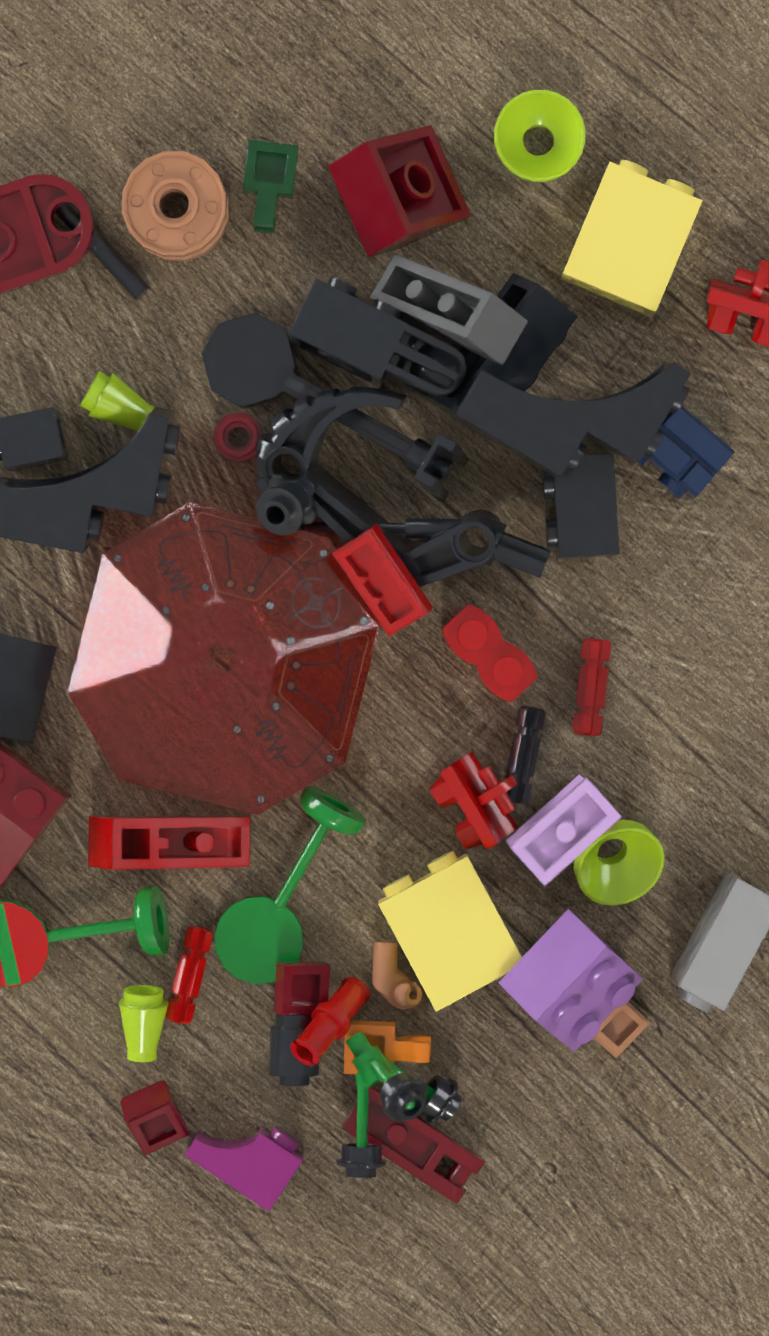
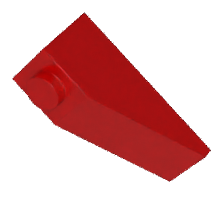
M89 816L88 866L110 870L250 867V817Z

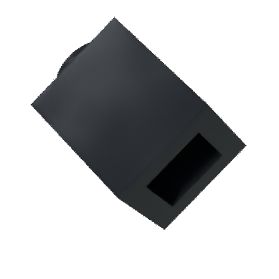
M50 407L0 418V461H3L4 469L12 472L69 460L60 415L56 408Z

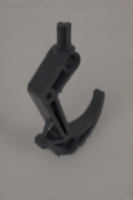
M351 387L348 390L341 391L338 388L319 392L316 398L308 395L297 400L294 403V410L286 408L280 411L271 421L274 432L262 434L258 438L255 449L258 454L256 469L259 478L255 481V484L261 492L269 489L268 482L277 473H283L288 478L293 479L308 476L317 485V491L313 494L314 507L318 511V516L324 522H312L310 525L301 524L299 529L290 535L301 537L305 532H335L346 543L377 524L419 587L470 568L483 565L491 566L494 560L541 578L551 550L505 532L507 524L502 523L497 515L492 512L480 509L471 511L458 519L406 518L405 523H389L318 464V457L324 437L336 418L350 410L364 406H384L399 410L404 405L407 395L369 387ZM282 454H291L297 458L301 466L300 474H292L285 470L281 462ZM475 527L483 530L488 536L489 545L484 547L473 545L467 538V528ZM281 535L282 538L288 541L299 539L288 535ZM408 538H421V539H419V540H417V541H411V540L408 539Z

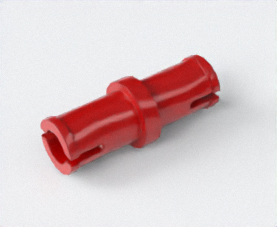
M352 976L347 979L345 978L327 1002L320 1003L313 1010L311 1015L312 1021L290 1046L292 1054L299 1062L308 1066L316 1065L335 1040L342 1039L348 1033L351 1026L350 1021L360 1008L369 1001L371 996L369 988L363 981Z

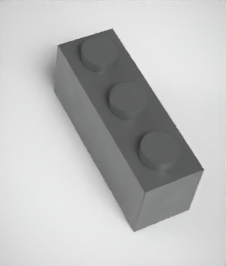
M396 254L370 296L373 301L376 299L381 300L402 311V321L408 325L500 365L504 364L528 322L493 293Z

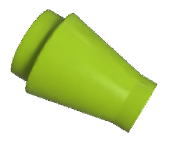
M98 371L80 404L81 407L90 411L89 417L137 432L141 429L150 412L155 408L113 372L108 376L101 371Z
M152 985L126 987L124 989V998L120 999L118 1003L127 1045V1059L133 1062L155 1061L168 1007V1001L164 999V990Z

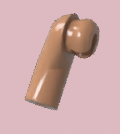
M374 941L372 972L374 989L392 1006L398 1009L415 1008L422 1000V989L418 983L411 980L397 968L398 942Z

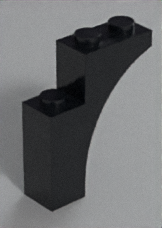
M674 363L662 364L640 382L618 393L584 401H564L527 393L497 379L482 369L474 370L449 415L554 476H562L565 470L572 472L577 467L587 448L586 445L581 443L585 436L629 462L640 463L643 456L650 458L660 445L664 432L659 430L667 414L669 412L675 414L684 403L689 393V387L685 386V383L691 373Z
M155 407L138 433L122 449L93 467L74 474L47 479H15L0 476V537L84 553L90 546L91 540L99 541L101 536L104 512L98 511L97 506L152 517L158 508V503L167 504L170 493L172 475L165 474L164 469L167 454L175 456L179 443L181 426L173 424L175 410Z

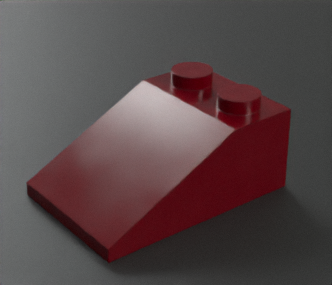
M1 742L0 889L71 798L67 792Z

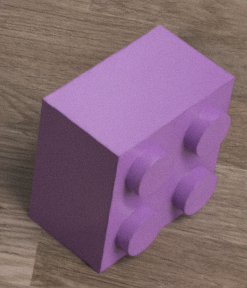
M568 909L499 981V984L537 1023L575 1052L581 1044L589 1042L596 1036L600 1029V1024L615 1008L623 1006L631 999L635 992V987L643 978L605 941Z

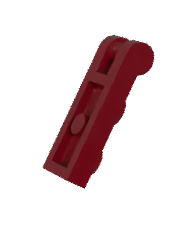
M373 1086L369 1087L368 1143L382 1145V1155L446 1198L459 1203L467 1191L463 1186L472 1172L478 1174L486 1161L473 1150L461 1145L419 1116L412 1120L392 1121L389 1115L383 1112V1105L379 1099L380 1091ZM357 1103L341 1127L355 1138L357 1134ZM444 1154L456 1161L447 1175L435 1169Z

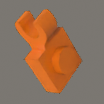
M350 1021V1030L345 1035L344 1074L358 1073L352 1063L355 1056L348 1047L346 1040L361 1031L364 1032L372 1047L378 1045L384 1057L386 1056L394 1064L395 1061L429 1062L431 1056V1035L414 1034L396 1037V1022Z

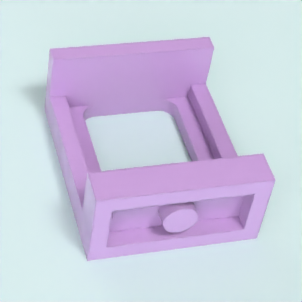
M578 774L505 841L545 886L622 816L588 778L584 779Z

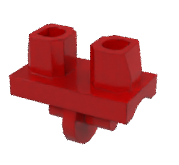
M760 259L755 272L737 267L733 282L750 286V289L711 278L707 289V302L709 303L707 315L708 329L732 335L739 312L755 316L757 319L751 334V341L769 347V295L763 293V290L769 292V261Z
M473 751L440 772L442 776L430 787L429 791L439 806L445 809L458 802L467 818L455 825V834L465 849L484 845L487 850L519 828L510 814L515 809V806L506 793L517 785L516 780L511 775L499 781L490 765L484 769L482 768Z

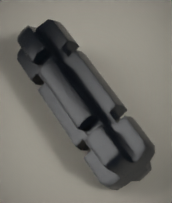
M521 706L518 710L516 726H519V730L513 736L507 772L510 773V776L513 775L517 782L516 786L506 792L512 803L527 804L530 799L532 784H529V779L534 777L541 738L538 737V731H543L546 715L545 711L540 708Z

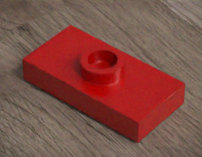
M377 524L338 547L332 553L389 637L432 610V604Z

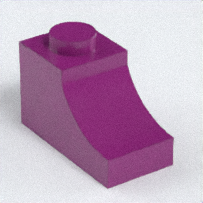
M262 1126L256 1135L238 1141L218 1140L198 1132L189 1145L185 1156L269 1211L301 1164L304 1153L297 1149L300 1142L285 1130L275 1126L271 1132Z

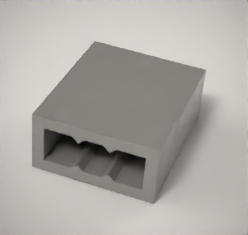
M728 872L725 873L670 975V978L679 986L676 993L681 996V999L708 1013L712 1005L725 1011L769 930L768 894Z

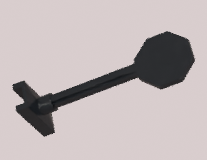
M258 313L219 323L202 352L211 391L242 409L278 399L283 393H287L299 400L308 395L316 398L319 392L324 391L295 374L297 366L287 330ZM358 409L350 410L335 419V421L405 459L404 465L417 471L414 479L428 493L444 502L449 492L439 481L440 479L444 481L451 472L454 464L451 460L465 467L469 460L456 442L440 433L433 445L420 438L414 441Z

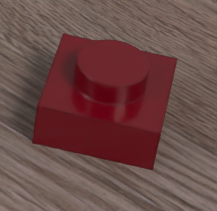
M322 961L276 962L274 1012L280 1015H311L320 1003L327 1002L329 998L330 964Z

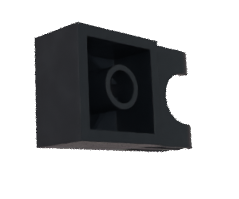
M330 277L327 283L317 278L315 279L289 332L292 345L379 388L382 387L385 379L429 401L432 400L427 397L428 393L436 396H446L455 392L461 386L466 375V364L464 357L457 349L403 322L401 318L403 312L386 302L376 299L373 306L357 299L356 293L358 290L337 278Z

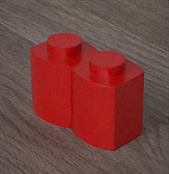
M468 604L441 629L443 638L451 651L463 661L475 665L482 683L497 697L513 702L538 678L534 665L527 655L516 646L503 641L496 623L481 609Z

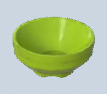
M531 90L514 97L503 107L494 129V144L502 164L512 174L530 182H548L567 174L578 162L585 145V126L578 109L569 99L549 90ZM542 127L550 132L553 138V147L548 153L532 155L526 150L523 137L531 128Z
M618 820L574 859L573 869L579 887L589 899L602 905H621L640 898L656 884L664 867L665 855L659 840L645 825L636 821ZM611 839L623 841L621 850L615 856L610 858L598 857V850L606 841Z

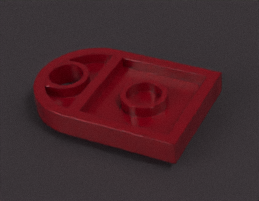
M37 174L0 186V295L65 273L78 265L88 253L95 232L94 215L87 198L73 184L57 176ZM65 203L76 205L81 215L79 225L69 232L60 231L54 223L55 211Z

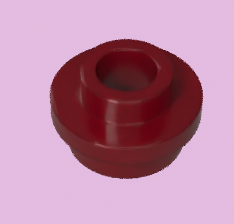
M243 412L230 413L217 423L213 435L214 444L217 451L225 459L237 463L246 462L257 455L255 445L260 435L263 434V430L259 422L251 415ZM238 428L244 429L248 433V441L242 447L233 446L229 440L231 432Z

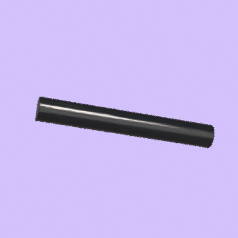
M62 204L55 211L57 216L71 231L79 225L81 215L79 209L74 204ZM95 227L93 242L89 250L136 301L139 300L151 287Z

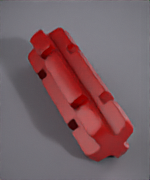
M587 638L582 642L580 658L585 659V666H579L575 706H580L579 713H574L573 731L578 735L595 737L600 736L602 733L604 716H599L600 708L605 709L609 669H604L605 661L610 662L612 647L611 642L604 639Z
M189 926L186 930L183 942L186 950L180 954L171 991L175 994L174 998L169 999L166 1011V1019L172 1022L190 1024L193 1019L196 1007L193 1000L199 995L208 959L204 956L205 952L210 951L213 939V932L207 928Z

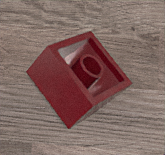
M431 125L366 141L328 165L337 190L342 197L368 258L400 249L471 217Z

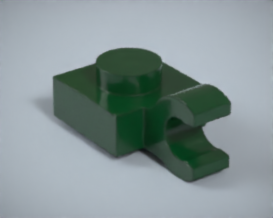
M248 140L243 193L257 195L253 224L255 232L274 234L278 197L293 199L299 153L298 145Z

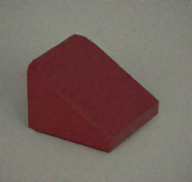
M160 1080L121 1099L120 1103L124 1120L144 1156L190 1135L174 1097L164 1080Z

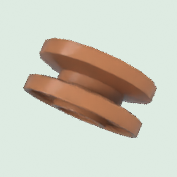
M164 151L146 158L130 173L122 191V215L129 232L148 253L166 261H190L207 254L222 239L229 223L230 200L219 175L204 159L185 151ZM174 195H182L189 200L187 212L179 218L166 217L163 212L165 202Z

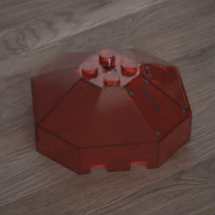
M189 502L102 554L67 693L119 780L259 815L345 764L380 623L332 553L336 549L329 537L302 530H297L290 535L280 536L265 529L258 519ZM218 644L223 650L229 647L234 650L235 656L230 659L232 669L229 672L224 673L219 667L212 670L208 667L206 661L212 657V652L209 648L213 645Z

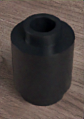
M275 1014V1025L270 1026L269 1074L279 1076L280 1085L306 1086L309 1085V1077L320 1075V1061L313 1066L304 1065L294 1057L290 1048L291 1043L298 1038L312 1021L311 1015Z

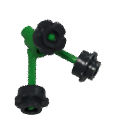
M361 1031L346 1040L348 1047L355 1056L352 1063L358 1071L355 1075L357 1084L356 1143L342 1144L341 1159H337L336 1163L339 1166L346 1167V1176L371 1178L376 1177V1169L386 1166L387 1161L382 1159V1145L368 1143L369 1087L380 1081L384 1083L379 1099L383 1105V1112L389 1115V1118L395 1122L412 1120L421 1113L427 1115V1122L432 1124L437 1122L439 1118L447 1121L457 1111L461 1103V1095L457 1093L458 1083L455 1080H445L441 1076L436 1075L426 1084L423 1080L417 1079L405 1072L386 1056L384 1057L378 1045L372 1047L364 1032Z

